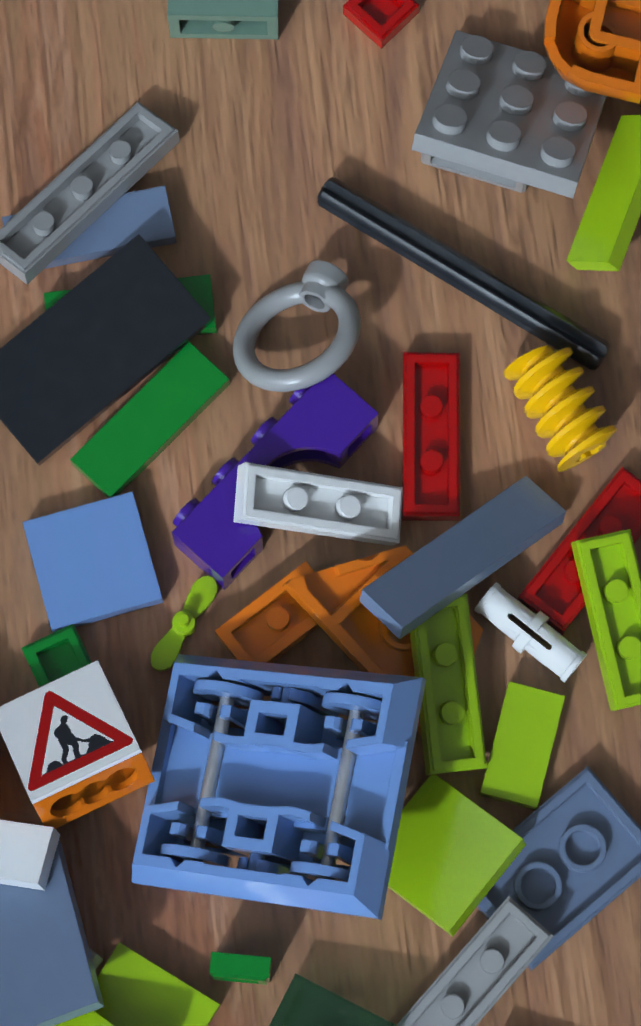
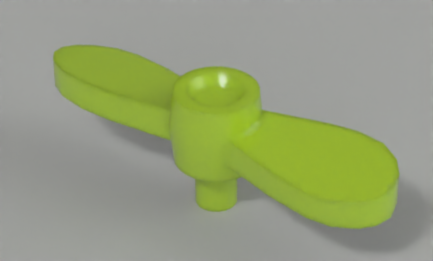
M203 576L192 585L183 611H179L174 615L172 628L157 643L151 653V664L155 671H166L174 665L185 638L191 636L196 630V620L214 602L218 594V586L213 577Z

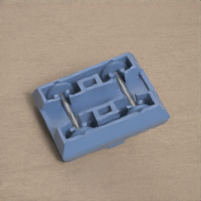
M179 654L173 665L151 771L155 781L148 785L132 863V883L382 920L426 679L422 677ZM271 696V701H263V697ZM212 701L219 702V706L211 704ZM233 705L249 707V709H241L234 707ZM339 714L349 716L348 720L340 718ZM364 719L376 720L378 723L368 722ZM230 721L244 729L229 728ZM209 842L219 848L205 847V844ZM229 856L239 857L237 868L230 867L231 857ZM339 859L350 866L338 865L336 860Z

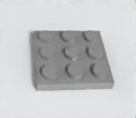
M456 30L416 129L411 150L574 198L607 96L584 91L563 80L548 57L533 51H525L491 41L483 36L471 35Z

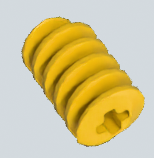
M545 345L518 357L508 365L503 375L509 381L518 380L513 387V393L520 400L529 399L524 407V413L530 419L541 418L535 426V432L541 438L553 437L546 445V452L553 458L563 457L557 465V471L563 472L583 463L606 446V442L617 431L615 425L600 428L596 426V421L606 411L604 405L586 408L584 405L595 392L593 386L575 389L573 384L584 373L582 367L566 370L563 368V363L573 354L571 347L553 350L552 347Z

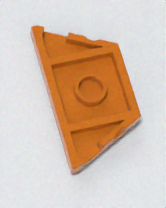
M406 545L307 575L298 576L288 580L283 585L288 593L362 672L415 677L410 633L399 639L360 602L363 588L413 554ZM470 615L475 655L483 628ZM419 719L417 731H418V733L421 735L420 719Z

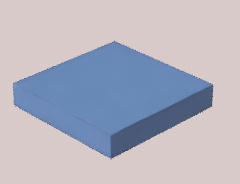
M133 491L22 522L53 633L72 624L75 627L164 603Z

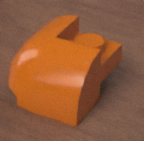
M550 0L544 22V45L548 58L561 78L584 91L640 104L641 0Z

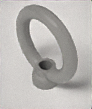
M312 261L308 265L302 281L275 289L262 297L248 310L239 323L233 340V357L236 367L247 381L256 387L268 391H297L325 380L347 361L360 336L361 317L356 302L346 292L349 279L340 268L325 261ZM304 304L316 312L324 313L329 311L330 308L335 311L338 317L337 334L329 347L312 361L295 368L273 369L263 365L256 357L255 344L259 333L274 316L285 309Z

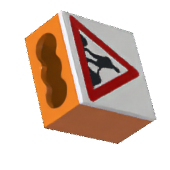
M98 660L0 706V732L30 801L44 826L56 829L155 781Z

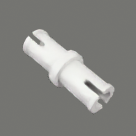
M497 582L487 591L474 609V611L482 614L494 626L514 641L512 647L521 654L526 650L545 667H548L558 675L564 683L587 656L584 651H580L547 624L548 616L541 611L537 614L533 613L501 588V585ZM514 615L548 642L552 648L550 650L546 649L511 621L509 617Z

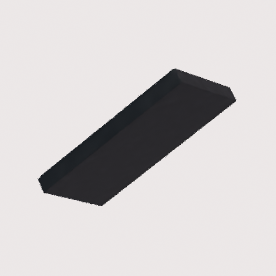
M138 234L0 349V420L40 466L211 324L212 320Z

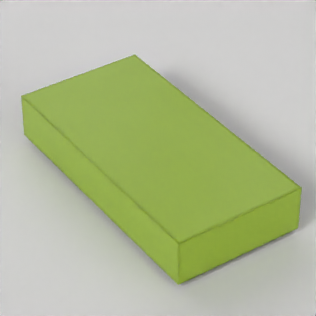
M511 681L508 682L480 796L533 810L538 808L565 699L564 695Z

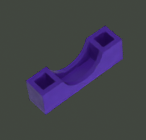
M334 373L313 386L295 391L289 400L293 406L278 421L271 417L255 432L251 439L254 447L240 461L235 457L228 460L214 476L212 483L215 487L201 502L196 498L190 500L174 518L173 524L176 528L172 531L175 546L208 576L213 577L222 589L225 590L263 550L262 535L257 526L233 522L238 465L248 462L285 468L300 462H320L341 468L378 429L379 413Z

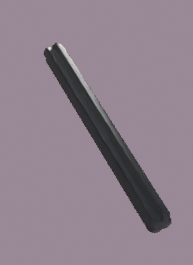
M331 177L324 183L317 197V203L320 207L555 349L571 347L573 354L570 358L590 370H596L605 359L610 347L607 340L336 177Z

